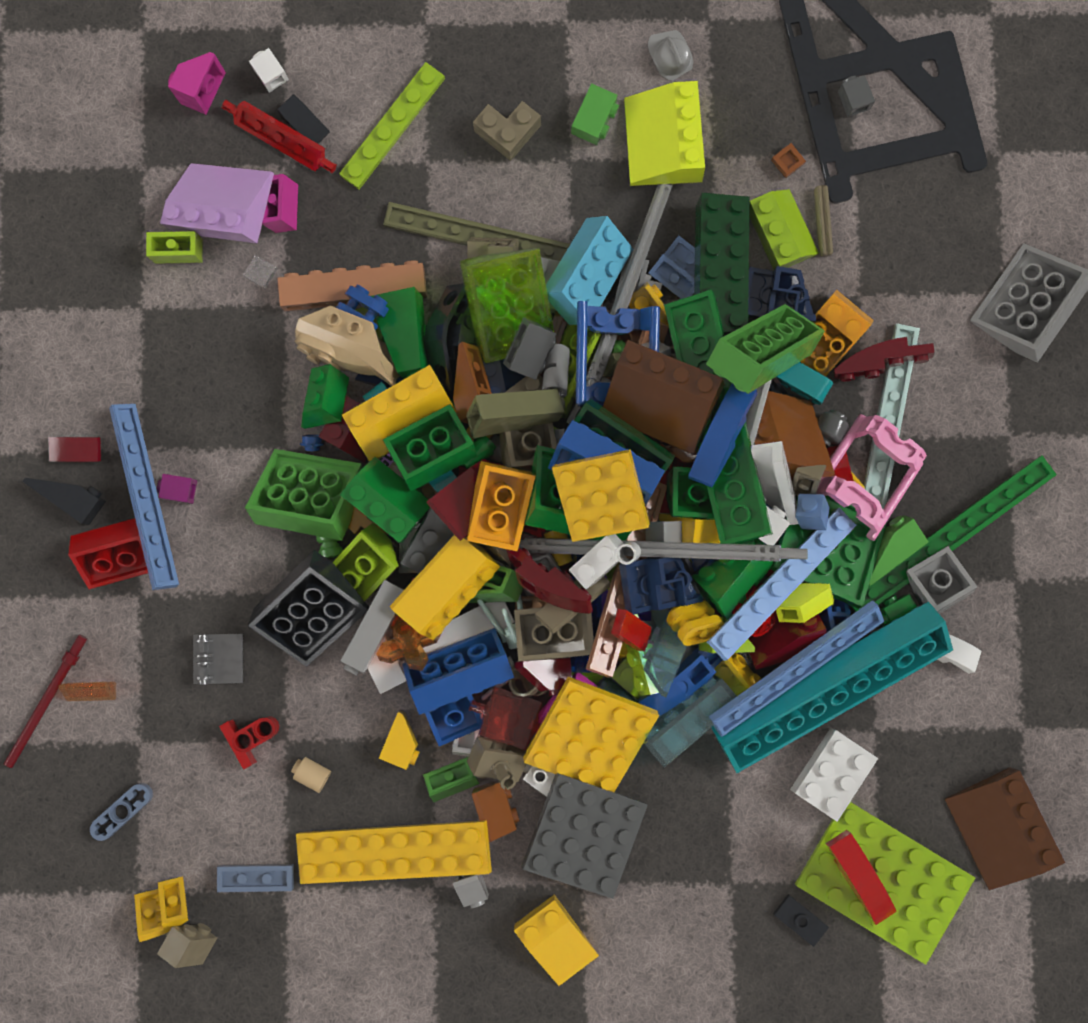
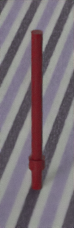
M79 634L70 650H66L62 657L63 662L3 763L5 766L13 768L70 668L75 666L79 660V653L88 639L85 636Z

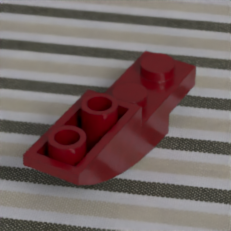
M907 337L877 343L857 352L834 369V379H840L841 382L853 381L855 377L865 376V379H874L880 377V374H884L885 364L895 367L903 365L906 361H914L915 364L929 362V359L933 358L935 353L934 343L908 346Z
M518 547V551L506 549L510 563L517 568L515 572L518 583L528 592L562 609L590 614L593 611L591 595L585 588L577 587L567 572L562 573L556 567L548 571L542 563L537 564L525 548L520 549Z

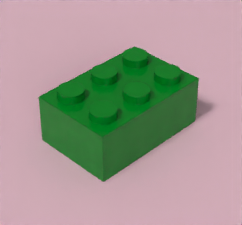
M451 404L383 439L410 492L477 457L474 443Z

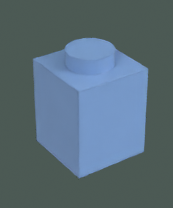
M824 494L798 495L795 517L801 529L827 530L830 507Z

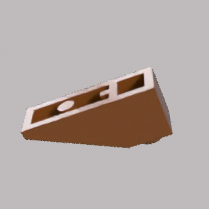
M461 342L458 347L453 401L456 408L455 413L460 421L469 424L466 414L475 395L492 394L479 348Z

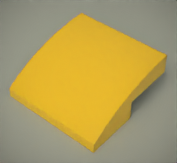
M183 876L158 882V889L134 895L139 942L168 933L172 927L181 926L188 921Z

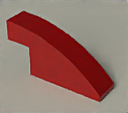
M845 830L825 843L835 858V864L875 925L897 912L881 880L851 832Z

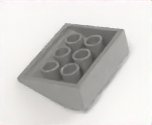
M1023 244L970 322L1015 353L1038 363L1088 291V269Z

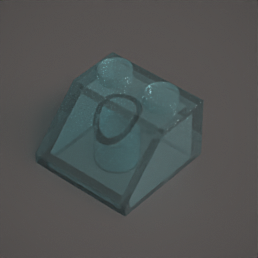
M666 619L661 628H655L651 641L654 643L653 645L648 643L643 658L647 659L644 671L661 696L665 698L668 695L687 649V646L683 645L678 638V632H674Z

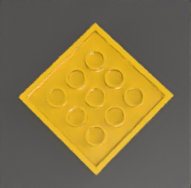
M568 676L523 756L524 763L556 775L557 773L601 787L604 790L615 792L659 717L658 711Z

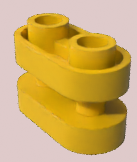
M707 601L674 607L668 613L666 620L674 632H678L677 636L685 646L707 642L724 624L718 615H714L715 611Z

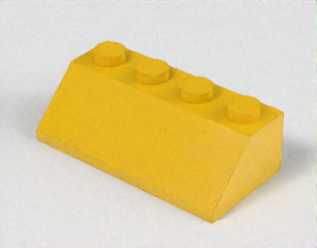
M428 365L342 414V417L366 457L371 461L374 457L380 459L389 453L383 439L451 404L454 411L455 408L433 369Z
M454 535L389 607L419 634L434 640L443 632L452 619L460 613L463 607L476 596L477 592L494 576L501 566L486 549L477 543L467 541V537L460 541Z

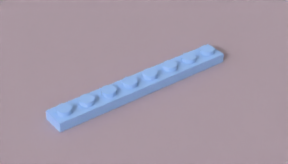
M840 507L835 509L828 516L827 530H815L797 548L808 549V559H787L719 628L707 643L724 661L728 660L853 530L856 524Z

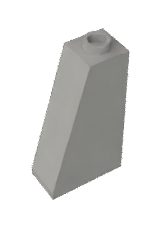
M386 580L383 581L341 659V662L345 664L343 669L356 676L358 672L365 674L397 617V614L389 606L404 591L403 589Z

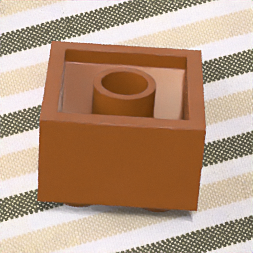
M499 780L473 789L472 798L479 820H487L489 842L517 830L516 823L520 822L516 807L511 808L509 799L513 798L511 789L507 790L506 787L503 789L500 786Z

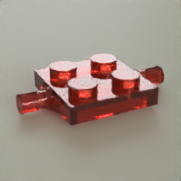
M498 687L493 688L490 700L486 705L472 700L470 704L479 708L469 706V711L483 714L482 725L478 735L526 751L531 737L535 732L537 733L541 726V723H538V714L542 702L528 697L516 696L514 693Z

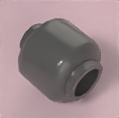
M836 410L823 412L818 419V425L826 448H829L830 445L838 446L849 429V424L846 421L847 417Z

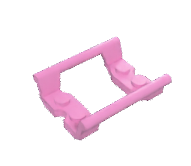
M859 414L830 458L833 469L836 468L854 439L867 434L873 437L875 445L899 464H907L910 468L883 509L880 502L854 481H846L836 475L823 477L816 494L828 495L844 508L849 505L854 506L857 511L856 518L870 528L866 535L867 538L875 541L923 466V461L927 455L924 449L912 439L901 440L898 437V428L885 418L878 415L866 417Z

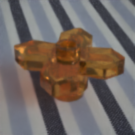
M397 615L390 626L394 639L383 642L376 655L379 661L390 664L405 656L410 669L423 671L428 661V656L423 648L437 643L440 635L431 640L419 634Z

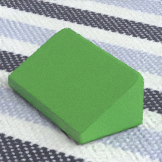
M468 757L423 775L429 796L433 802L479 785L477 777L473 775L467 763Z

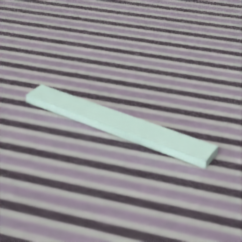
M896 323L892 339L907 337L908 346L917 345L920 328ZM906 361L901 366L890 367L889 364L886 366L877 415L885 418L898 428V437L900 435L914 361ZM872 438L864 487L866 491L880 502L883 509L887 503L895 460L879 449Z

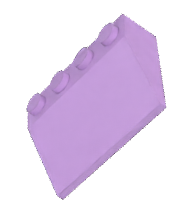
M191 163L166 199L160 224L174 232L196 231L202 237L258 243L274 173L270 171Z

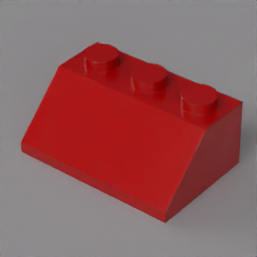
M135 518L70 537L68 555L88 589L148 573Z

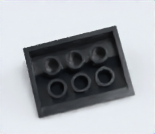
M313 550L254 607L248 626L307 667L368 611L369 606L339 569L316 550Z

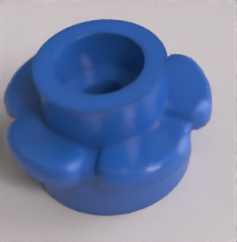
M310 434L302 435L300 445L305 446V451H319L320 446H323L324 442L318 437L319 435Z

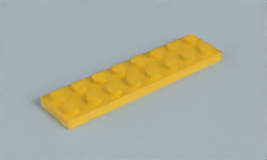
M487 820L309 831L296 834L300 884L481 875L492 872Z

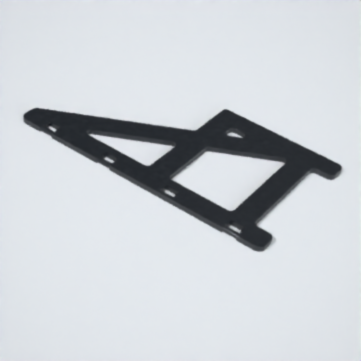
M778 0L824 182L828 187L829 200L832 203L837 204L849 201L853 196L850 177L950 153H958L960 155L963 169L968 173L983 170L987 166L984 146L952 31L898 42L857 0H822L866 45V49L828 59H820L817 54L804 0ZM799 23L802 35L794 37L791 24ZM934 61L938 76L932 77L922 67V62ZM890 70L945 126L944 130L844 152L838 136L826 85L845 80L851 76L860 77ZM809 93H817L819 105L812 107ZM834 162L837 175L830 177L826 163Z

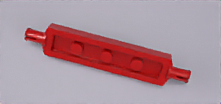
M228 100L223 102L221 108L234 116V124L313 171L318 170L320 167L328 170L330 173L335 171L337 164L325 158L326 148L246 101L239 103L238 106Z

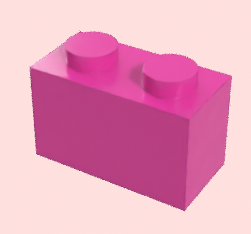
M284 174L273 176L262 225L275 233L297 230L298 184Z

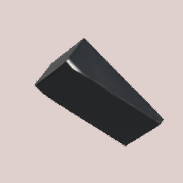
M295 94L287 99L277 110L280 117L295 131L318 144L330 133L326 126Z

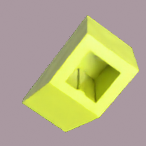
M801 583L776 609L779 622L805 623L833 605L834 599L830 584Z

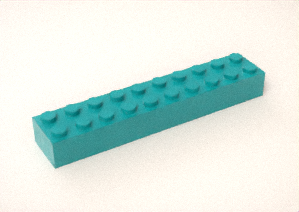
M927 602L922 606L914 608L901 618L893 620L878 631L872 632L857 643H853L721 737L714 725H711L712 731L736 773L741 772L953 651L946 621L930 602Z

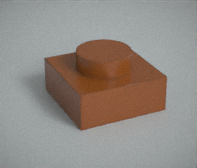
M792 143L771 159L785 178L793 174L806 162Z

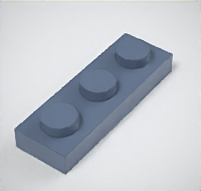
M294 864L217 866V892L292 891L294 889Z

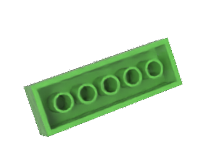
M784 304L720 338L706 365L712 368L716 375L732 382L736 389L749 394L810 356L825 330Z

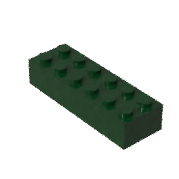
M701 193L696 204L694 295L713 290L724 335L726 336L748 324L750 197Z

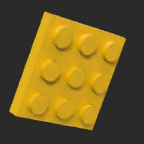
M631 449L555 464L552 467L572 542L649 527L650 523Z

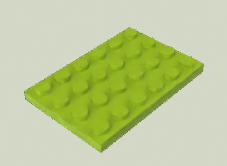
M850 802L838 822L834 819L830 822L795 885L926 965L974 882L975 877ZM845 830H848L854 836L896 908V913L877 925L874 924L835 864V858L825 844Z

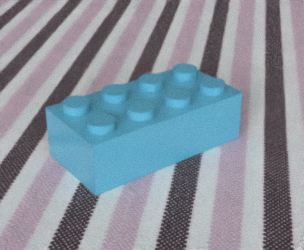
M608 216L586 218L541 293L569 325H577V302L587 301L588 306L600 307L634 249Z

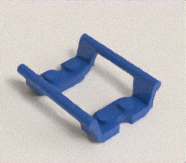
M587 301L577 302L576 404L578 407H583L589 399L603 407L611 384L608 382H597L590 387L586 386L587 328L595 333L624 335L635 330L649 331V348L659 352V306L643 309L619 308L615 315H611L607 312L606 307L588 306Z

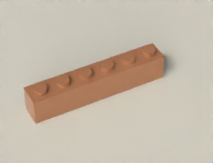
M406 261L404 265L397 266L393 263H384L378 268L363 265L356 267V270L348 271L346 268H335L332 272L328 273L314 270L309 271L308 275L287 273L284 274V277L277 278L280 307L284 311L337 306L339 302L347 305L350 298L345 293L350 285L355 287L357 284L369 291V296L415 287L423 297H427L425 269L423 263H418V261Z

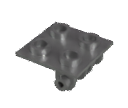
M243 634L193 635V684L243 683Z

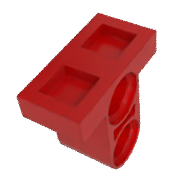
M266 716L254 721L241 730L238 729L234 720L227 721L219 727L244 770L257 763L251 750L277 735L280 725L276 718ZM264 721L270 723L272 727L270 734L263 733L261 729ZM242 734L247 735L250 739L248 747H244L240 743Z

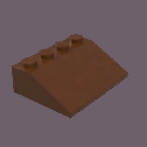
M627 340L616 365L603 407L641 433L694 455L725 383L723 378Z
M1011 767L944 799L989 891L1041 875L1065 863L1020 770Z

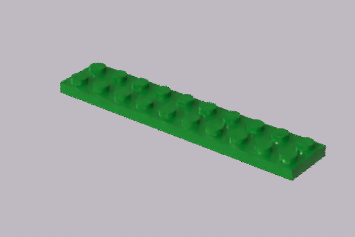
M711 289L665 304L664 308L677 360L716 375L713 369L707 366L706 363L719 339L725 335L713 290ZM724 377L721 378H723L725 386L701 437L698 449H700L716 412L732 382ZM746 422L735 440V448L713 487L707 486L720 544H737L773 534L757 466L751 453L752 445Z

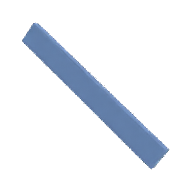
M136 404L111 405L109 410L152 590L175 588L179 585Z
M872 600L711 714L709 718L719 735L722 737L882 624L884 619L878 605Z

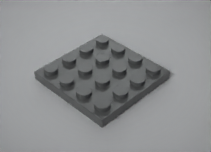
M555 774L521 868L613 899L648 804L563 774Z

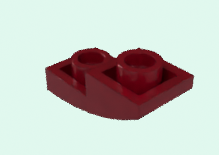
M48 437L49 461H101L100 437Z

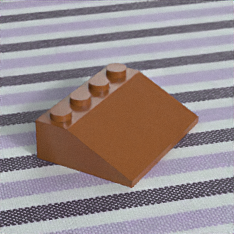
M768 391L754 445L782 441L792 481L796 469L806 466L826 465L822 478L834 476L835 472L812 402Z

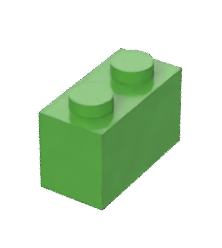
M591 83L572 124L571 134L598 145L599 140H604L610 128L607 123L610 117L614 119L618 112L619 105L616 104L618 95Z

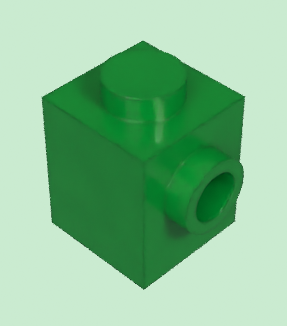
M905 594L898 598L896 595H893L883 601L884 606L879 608L884 619L883 626L885 627L893 620L901 618L917 607L910 594Z

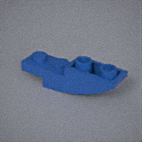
M698 646L677 668L671 667L657 681L659 693L642 696L637 702L657 710L659 716L684 701L716 673L714 668L723 659L717 653L699 650Z

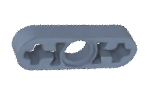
M145 783L132 786L92 822L90 826L91 836L98 841H103L114 835L151 801L153 797L151 787ZM136 789L138 791L144 790L145 794L143 797L145 800H137L132 805L129 801L137 796ZM118 805H124L128 809L126 818L121 819L116 815ZM111 819L114 823L105 829L107 834L105 832L100 834L98 832L100 829L98 824H105Z

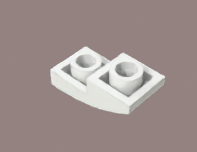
M949 635L953 651L937 660L942 663L951 662L968 674L974 673L982 651L959 638Z

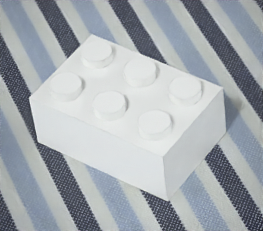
M830 728L790 790L838 822L878 758L837 730Z

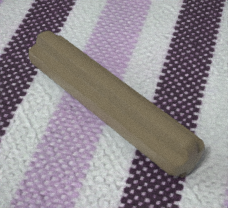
M820 185L814 189L819 255L827 257L833 254L828 187Z

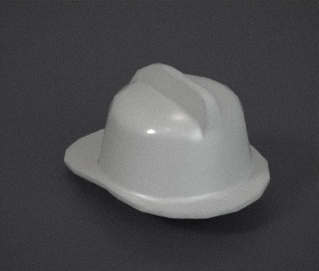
M673 30L650 36L648 41L649 53L661 76L667 80H675L692 70L693 57L684 37L679 31Z

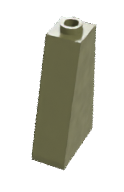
M558 389L475 395L466 416L472 437L478 438L558 422L564 414L566 406L563 397L559 395Z

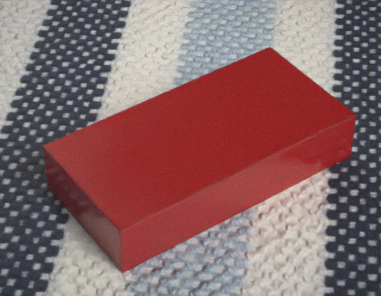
M618 609L611 634L635 650L645 652L652 627L628 610Z

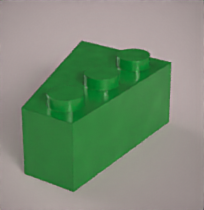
M759 538L737 543L765 545ZM714 559L691 577L701 595L728 620L732 616L731 612L738 603L743 604L747 599L746 593L752 586L759 584L773 566L774 561Z

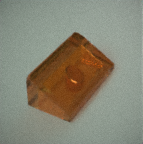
M115 681L63 683L59 685V690L67 701L116 700Z

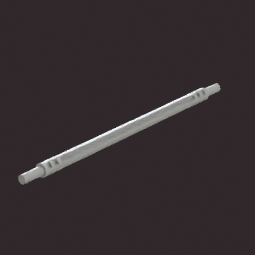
M673 184L657 185L610 312L611 315H615L619 308L628 309ZM602 334L586 377V386L590 387L594 383L601 382L618 335Z
M525 538L520 540L519 548H525L529 553L585 555L601 540L586 539L572 542V539ZM632 541L639 545L641 549L640 557L756 561L808 559V549L781 548V545ZM624 547L623 552L625 556H634L633 550L630 547Z

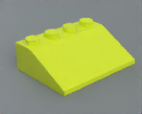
M698 81L672 82L625 97L624 107L630 186L702 182L705 171Z

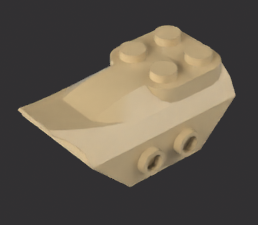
M328 306L298 319L295 329V343L298 345L297 349L306 354V358L317 365L320 362L331 364L339 371L349 370L359 374L375 375L391 386L396 384V379L400 375L396 371L386 343L378 340L372 322L333 306Z

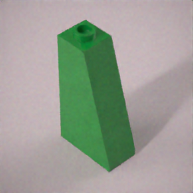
M415 287L378 294L379 297L387 302L386 307L389 311L384 318L378 315L375 318L396 371L403 379L428 366L424 346L425 318L423 296Z

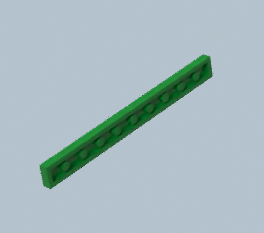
M1043 455L1038 456L927 537L929 542L874 584L868 586L863 607L872 600L877 605L881 604L910 583L906 574L907 570L947 546L951 551L955 550L1055 477L1057 474ZM849 605L854 612H857L858 610L861 609V608H858V609H857V608H855V607Z

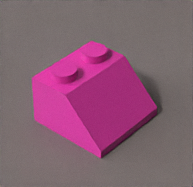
M209 52L178 64L176 70L169 76L168 87L181 105L207 115L226 72L216 55Z

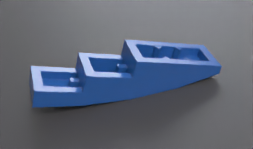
M733 383L731 384L700 446L688 475L690 479L713 487L735 448V440L746 422V414L757 396V389L747 394L736 389Z

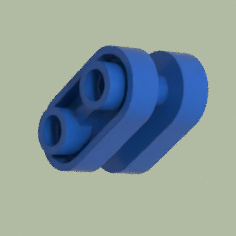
M358 284L355 287L350 285L345 293L350 298L347 305L339 302L336 308L372 322L376 331L378 325L373 320L377 315L381 318L386 316L389 311L386 307L387 302L378 295L374 297L369 296V291ZM358 305L368 310L365 316L355 311Z

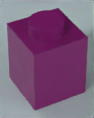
M162 474V479H159L157 483L158 498L193 504L198 480Z

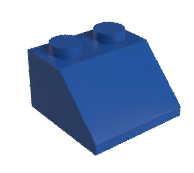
M472 695L425 713L439 747L484 727Z

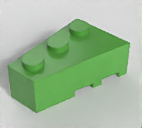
M501 566L468 603H478L477 600H482L484 603L518 602L524 587L518 583L514 570Z

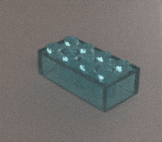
M716 675L711 677L695 693L682 701L680 706L676 709L672 708L661 716L663 720L656 726L654 725L651 731L645 735V746L665 768L714 726L709 716L737 696L722 678Z

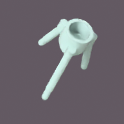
M521 595L517 602L518 610L523 609ZM477 600L499 633L502 642H507L509 649L517 648L515 624H512L505 608L502 609L507 624L504 632L484 602Z

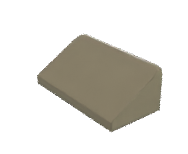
M826 465L798 467L792 481L795 496L798 497L799 494H816Z

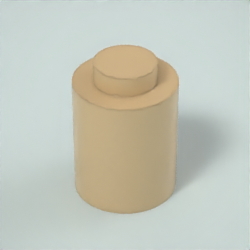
M307 757L303 760L298 759L291 770L294 773V780L317 793L321 792L331 774V770Z

